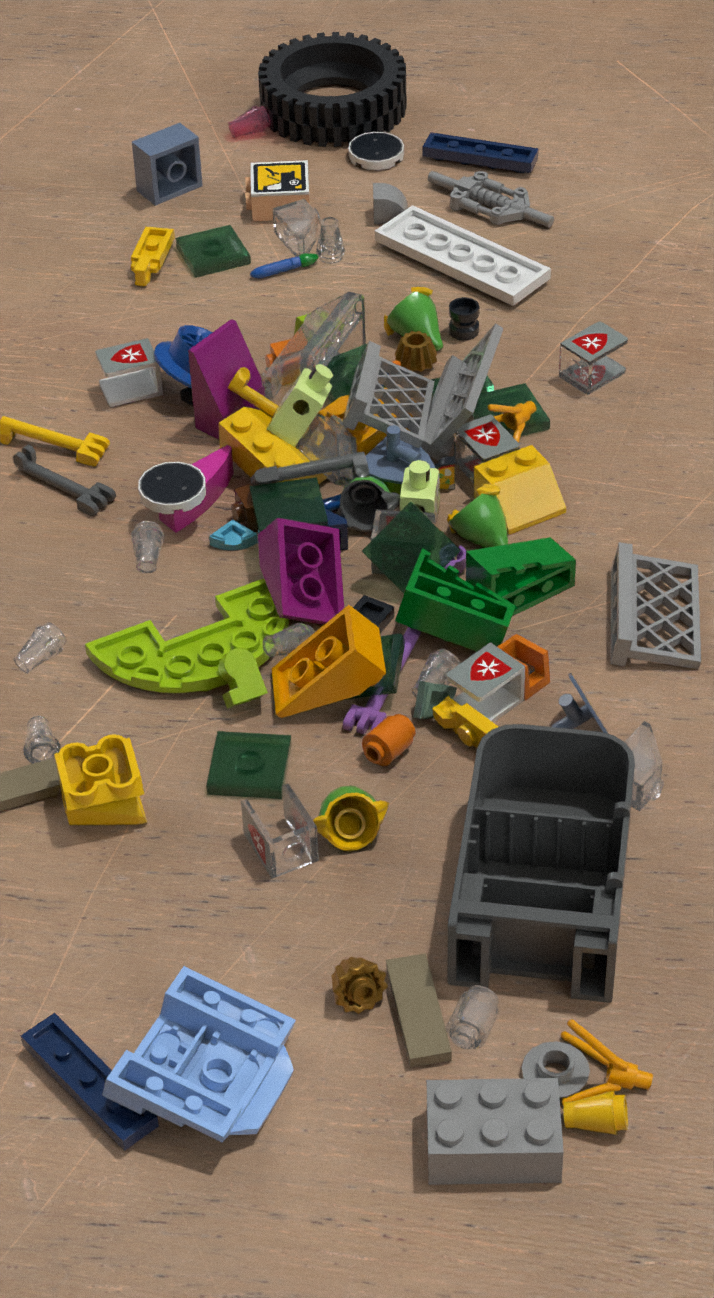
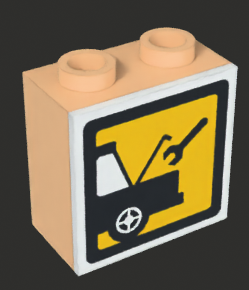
M308 160L251 163V177H245L246 210H252L253 222L310 219Z

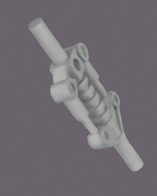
M431 171L428 175L429 182L452 190L450 193V208L453 210L466 209L476 214L480 212L490 216V221L495 225L522 219H528L549 228L554 223L553 216L530 208L529 196L525 188L519 187L512 190L504 187V184L489 179L488 174L484 171L475 172L474 176L470 177L463 176L459 180L435 171ZM501 193H504V194H507V195H509V196H512L513 199H510V198L507 197V196H503ZM481 204L492 207V210L482 207Z

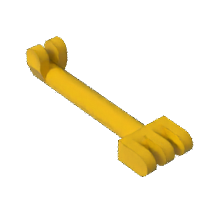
M245 367L240 368L230 382L228 389L273 417L278 405L247 386L251 378L250 371ZM310 424L302 439L316 448H322L325 445L326 437L323 432Z
M2 416L0 420V442L2 444L8 445L17 433L76 451V462L92 467L98 464L105 450L110 445V441L106 437L90 432L84 440L6 416Z

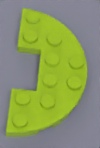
M263 578L215 596L216 608L224 617V620L167 641L162 638L152 621L148 620L85 643L87 656L101 671L132 687L164 693L209 691L228 684V682L222 679L218 670L219 661L225 654L236 648L247 649L254 656L257 666L260 667L280 646L287 632L289 619L279 617Z

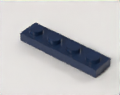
M430 132L422 147L423 157H430L438 161H456L464 165H482L491 169H508L517 173H531L538 160L539 148Z
M53 1013L20 1035L23 1047L124 1151L159 1127L156 1114L148 1110L139 1114L102 1096L106 1078L112 1070L56 1013Z

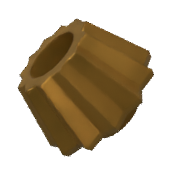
M411 331L410 333H405L404 337H401L394 354L395 360L401 362V367L412 372H422L425 369H431L432 364L437 363L436 349L431 338L426 333Z
M351 956L347 960L342 959L341 963L335 966V972L331 975L335 1004L343 1006L345 1013L354 1011L360 1014L365 1009H373L376 1002L383 1000V991L388 987V984L384 981L386 972L378 969L376 963L361 957L355 958Z

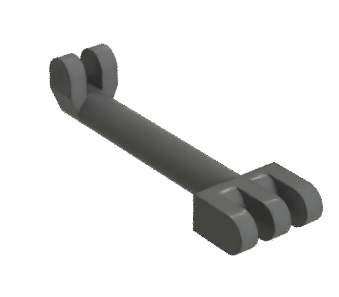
M26 445L22 448V452L19 451L13 455V463L17 469L77 497V509L90 516L97 514L99 509H103L108 502L116 498L115 491L100 482H97L88 489L37 464L36 451L31 445Z
M358 452L279 468L273 466L258 469L251 477V484L258 488L274 485L279 481L351 468L353 478L355 479L368 476L369 468L365 453Z

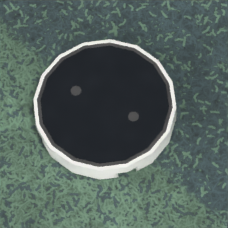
M386 132L364 133L355 137L349 143V159L355 165L356 163L361 164V167L366 170L379 171L390 169L395 166L396 161L399 160L401 162L403 160L404 144L400 138Z
M165 462L155 465L143 473L139 479L138 491L141 502L145 507L162 514H174V510L183 508V512H186L202 502L206 496V480L201 470L191 464Z

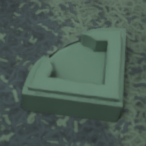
M420 681L413 717L419 719L433 718L432 708L445 700L447 696L454 699L457 687Z

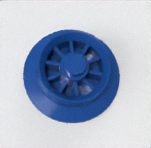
M193 325L181 326L173 341L161 342L155 347V360L168 375L192 389L188 350L213 332Z

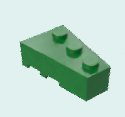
M551 537L466 551V582L474 587L477 583H480L516 605L512 616L575 586L576 559Z
M422 548L405 589L395 622L476 652L490 642L496 647L502 644L516 605L480 583H477L474 587L458 577L459 570L451 565L445 569L430 559L432 553Z

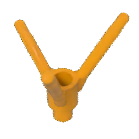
M527 401L524 404L519 403L514 407L489 404L487 407L489 411L503 413L493 417L498 422H504L508 428L514 430L513 438L518 443L525 427V422L530 419L531 414L536 412L537 409L532 401ZM518 447L510 449L509 453L516 451Z
M570 1019L567 1022L568 1027L581 1039L566 1031L561 1033V1038L606 1065L607 1073L604 1084L563 1098L561 1101L563 1106L564 1102L577 1101L610 1091H620L621 1087L630 1090L633 1086L645 1090L650 1089L653 1080L652 1073L638 1070L637 1064L626 1062L619 1058L575 1020Z

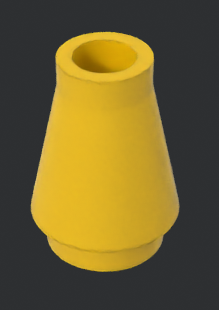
M614 1091L577 1101L564 1102L565 1128H578L617 1135L619 1130H628L626 1095H615Z

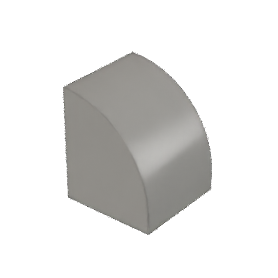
M373 183L374 224H385L408 209L406 197L398 188L386 183Z

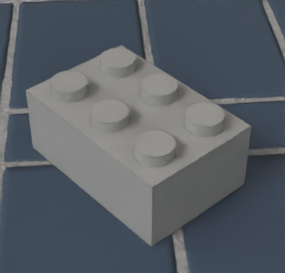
M558 1078L426 1080L429 1185L562 1183L564 1151Z

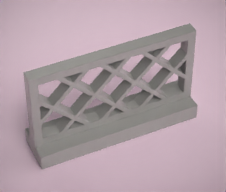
M496 323L463 360L452 355L445 364L430 404L424 441L421 445L426 453L437 461L449 456L457 430L474 412L504 329Z
M369 341L356 366L342 425L354 430L359 421L386 434L387 428L395 425L400 428L401 441L420 448L424 441L434 381L380 357L381 346Z
M618 543L611 566L610 664L625 666L627 658L699 669L701 664L698 565L633 554V544ZM637 567L649 569L654 574L647 578L637 570ZM672 574L689 576V580L681 584ZM662 580L672 589L664 593L655 583ZM645 589L655 598L647 602L638 592ZM680 595L689 604L681 607L672 598ZM663 604L672 613L663 616L655 607ZM645 613L655 622L647 626L637 617ZM680 619L690 628L682 632L673 622ZM663 628L673 638L664 641L655 632ZM646 638L655 647L652 649L639 647L637 642ZM682 644L691 652V655L678 653L673 647Z

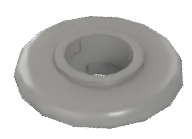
M557 1041L546 1042L533 1047L524 1057L522 1064L523 1078H558L559 1099L578 1093L587 1084L590 1073L588 1060L580 1050L570 1044ZM550 1063H559L567 1069L561 1073H554L548 1071L545 1066Z

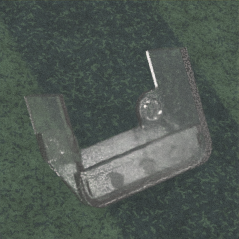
M349 291L313 310L311 314L305 317L302 326L271 366L267 367L263 372L262 385L265 386V397L279 406L281 400L304 368L312 371L317 364L327 366L337 352L344 357L345 365L357 366L366 348L365 300L362 294ZM315 416V418L313 419V421L311 422V425L314 426L315 428H316V416Z

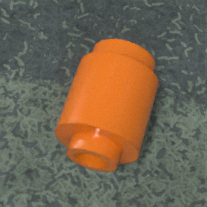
M402 714L387 716L362 739L363 752L366 758L380 766H388L413 743L416 730L411 720Z

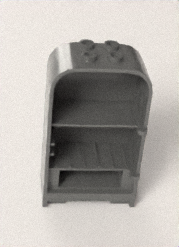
M525 724L503 725L492 729L482 737L476 752L448 919L447 982L449 985L488 989L490 975L494 973L572 982L571 999L612 1002L635 771L634 754L626 742L614 735L598 731Z

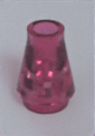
M255 105L233 121L228 122L233 138L265 132L266 128L271 126L270 118L263 105L260 107Z

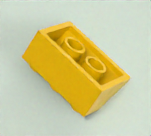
M243 407L219 422L220 448L226 445L232 447L233 461L250 477L258 469L273 466L279 468L321 460L301 440L293 447L267 430L272 417L262 410ZM334 471L279 481L276 485L284 496L285 503H291L332 476Z

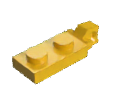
M145 226L131 255V271L135 273V285L147 286L151 273H158L161 270L175 239L174 229Z
M449 696L432 708L434 719L444 729L453 728L455 734H458L459 738L467 746L473 745L478 748L482 737L492 729L499 727L468 703L461 706Z

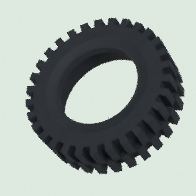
M322 32L317 33L315 38L308 34L302 36V41L293 38L289 40V45L285 43L278 45V50L272 49L269 51V56H264L262 63L259 65L261 117L264 119V123L270 126V130L273 132L278 131L279 136L285 138L290 135V141L297 143L300 139H303L304 145L311 146L314 141L318 142V147H326L327 143H334V147H342V142L348 141L349 144L355 137L364 133L383 132V130L390 132L394 129V124L398 125L401 122V117L404 118L407 108L406 63H404L403 56H399L397 49L391 50V45L388 43L381 45L380 39L373 38L371 41H368L367 35L361 34L359 38H356L354 33L347 32L346 36H340L339 32H332V36H325V33ZM329 84L349 85L362 89L360 92L342 96H317L303 93L308 89Z

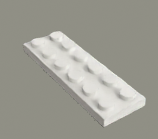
M413 205L375 230L376 242L512 306L551 279V268Z

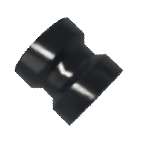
M461 297L450 302L449 317L451 320L449 321V335L452 338L465 341L478 336L479 321L477 318L480 314V306L476 300Z

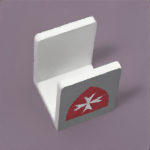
M148 338L95 351L96 358L105 377H109L99 380V384L110 407L163 395L160 366L155 360L154 349Z
M491 642L447 673V680L463 691L453 700L461 706L468 703L493 723L524 701L525 666Z

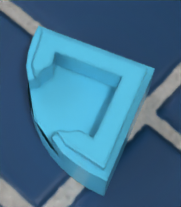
M234 519L209 536L210 545L222 550H241L258 543L257 533Z

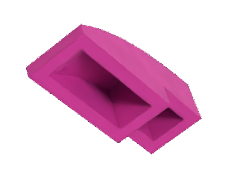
M229 445L191 464L201 470L206 480V496L199 505L186 512H183L182 508L174 510V514L159 513V520L175 533L205 513L228 486L234 474L232 447Z

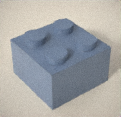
M181 123L132 141L137 191L155 206L203 186L199 137Z

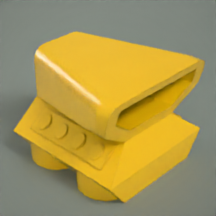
M116 734L107 735L101 738L96 745L88 747L83 743H70L62 747L59 753L54 754L68 825H140L147 823L140 797L144 795L143 784L130 738H124Z

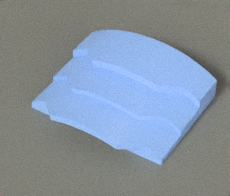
M183 966L165 992L159 1017L135 1052L132 1053L126 1050L106 1078L102 1096L139 1114L148 1110L180 1127L187 1125L220 1142H223L229 1135L257 1134L293 1074L294 1069L284 1045L296 1020Z

